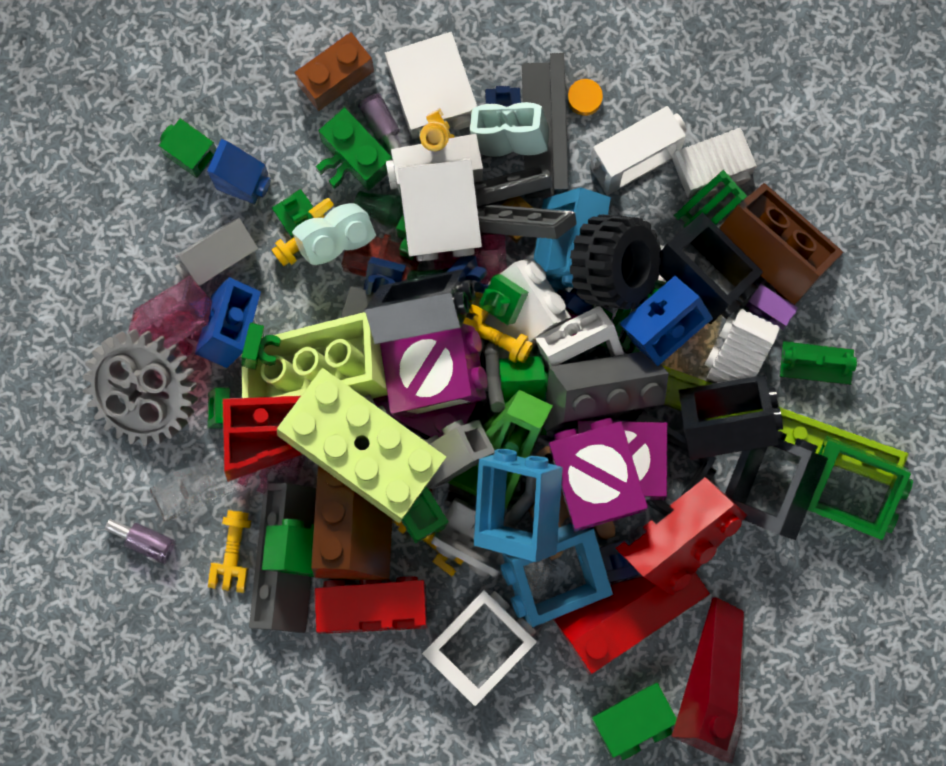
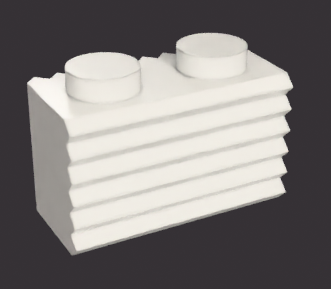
M741 128L731 130L728 133L704 140L703 142H698L682 150H677L672 160L688 198L695 196L722 170L739 186L751 179L750 175L754 173L757 167ZM721 181L704 198H707L717 193V187L724 185V183Z
M744 309L739 310L735 319L728 317L719 335L725 339L721 348L713 346L705 362V366L710 368L706 379L713 383H720L757 376L776 339L779 327L771 322H766L757 315H752L751 312H746Z

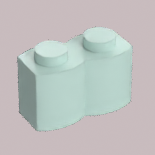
M524 102L513 104L509 107L498 104H484L472 109L470 132L477 135L480 154L492 157L507 155L511 152L521 155H537L548 150L550 129L542 106Z
M354 203L340 205L332 209L324 218L318 217L306 220L292 231L300 254L312 265L330 262L338 257L343 250L361 248L371 242L376 236L368 213Z

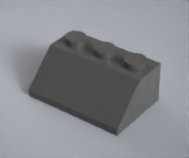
M643 352L549 367L546 402L553 406L544 429L552 431L578 426V421H600L608 418L613 420L640 415L642 411L648 413L665 404L669 373L662 364L656 366Z

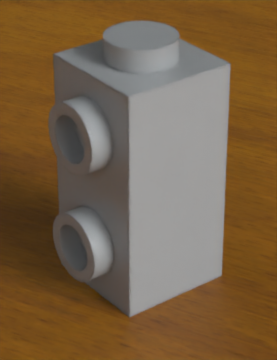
M235 218L175 255L179 261L175 268L186 284L192 281L194 286L199 287L259 248L241 219Z
M458 420L442 429L444 436L439 438L436 435L425 440V442L446 456L445 461L428 483V489L448 483L477 465L480 458L494 454L495 450L479 420L465 425L462 420Z

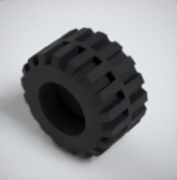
M602 214L588 219V224H583L580 228L579 236L576 235L573 242L574 249L571 250L570 258H572L570 274H573L572 284L574 288L578 289L577 295L581 299H585V302L590 305L627 310L638 308L640 304H643L648 299V294L653 293L655 282L658 281L660 275L661 247L660 242H657L656 231L651 230L649 222L637 217Z

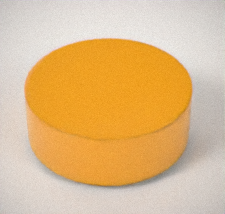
M580 79L569 88L568 105L578 115L588 116L594 114L602 104L603 92L595 81Z

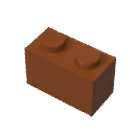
M350 32L294 73L298 86L315 108L320 111L373 73L374 67L371 56L353 33Z

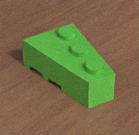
M519 390L505 404V409L501 412H496L482 427L494 450L510 449L516 451L518 457L526 458L532 455L553 405ZM479 463L448 483L477 496ZM507 471L505 510L522 478L521 474Z

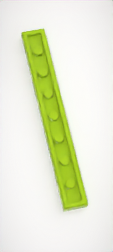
M663 366L669 373L665 404L663 405L681 411L680 389L714 383ZM780 407L783 429L778 431L787 434L786 442L795 444L797 438L817 445L815 453L818 454L825 436H828L900 466H905L909 454L907 452ZM760 409V410H754V411H748V412H742V413H737V414H731V415H725V416H719V417H713V418H708V419H704V420H707V421H708V420H713V419H719V418L737 416V415H742V414L760 412V411H762V409ZM841 453L838 454L834 464L835 467L890 486L894 476L891 473Z

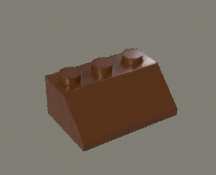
M765 183L744 199L719 228L764 272L761 276L775 288L777 294L794 305L844 253Z
M319 465L311 567L315 578L390 581L393 519Z

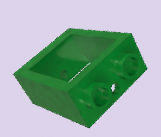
M825 436L818 454L827 457L828 460L808 510L883 540L886 532L891 534L896 526L899 513H896L895 510L900 499L906 500L913 485V480L909 479L911 472L903 466ZM839 453L894 475L874 523L819 501Z

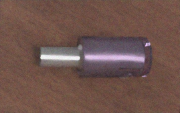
M373 94L362 100L358 104V108L378 143L385 141L390 152L391 149L401 148L396 138L400 129L381 94Z
M109 519L105 526L106 531L126 539L124 547L164 565L167 563L176 544V540L136 522L130 528Z

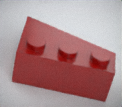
M301 396L223 399L224 472L227 482L302 455L301 452L277 436L278 426Z
M706 477L670 505L673 511L659 523L655 524L651 520L645 524L643 530L646 533L630 546L624 541L615 548L644 578L672 596L689 584L691 576L695 571L714 557L721 543L740 529L742 521L747 516L741 508Z
M416 576L397 577L396 582L382 583V580H360V585L345 586V580L323 581L322 588H315L316 633L428 629L425 581L418 580Z

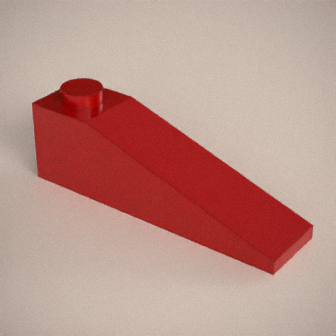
M696 572L691 576L689 584L684 589L677 591L673 596L642 576L610 585L613 595L553 619V621L588 674L591 675L706 598L710 593Z

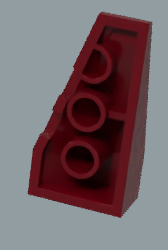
M713 597L672 737L722 761L732 763L742 730L744 611L717 597Z

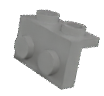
M455 496L445 514L449 521L447 526L441 532L435 533L431 543L437 546L436 550L443 556L450 559L458 557L469 563V568L475 573L484 577L488 575L497 577L501 569L500 565L504 562L502 553L474 546L476 507ZM504 523V526L513 528L508 524Z

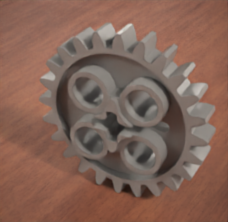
M133 329L127 334L121 331L113 336V338H107L99 347L91 352L94 357L85 363L90 371L82 376L84 380L91 383L83 389V393L93 395L94 398L87 403V407H97L99 410L94 419L98 420L104 417L107 420L104 426L105 431L114 426L117 429V439L126 433L128 434L129 444L135 443L140 437L143 446H147L153 440L160 444L166 438L171 439L176 435L178 430H181L188 424L186 419L195 412L190 406L198 400V397L189 393L198 386L197 383L187 380V377L194 370L192 368L183 369L181 365L187 357L184 355L176 358L173 355L177 347L175 344L167 349L163 347L164 336H160L155 341H152L151 331H146L139 337L137 330ZM121 362L127 365L129 372L122 367ZM154 370L161 374L163 381L156 377ZM118 396L124 399L125 405L119 401ZM151 404L157 407L159 414L152 409Z

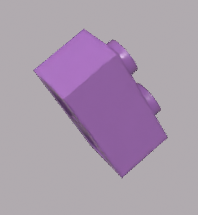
M762 284L759 285L746 305L749 308V312L759 317H764L782 330H784L798 307Z

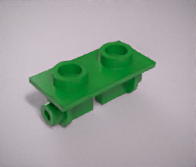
M783 341L779 377L851 385L852 371L855 372L857 357H854V349Z

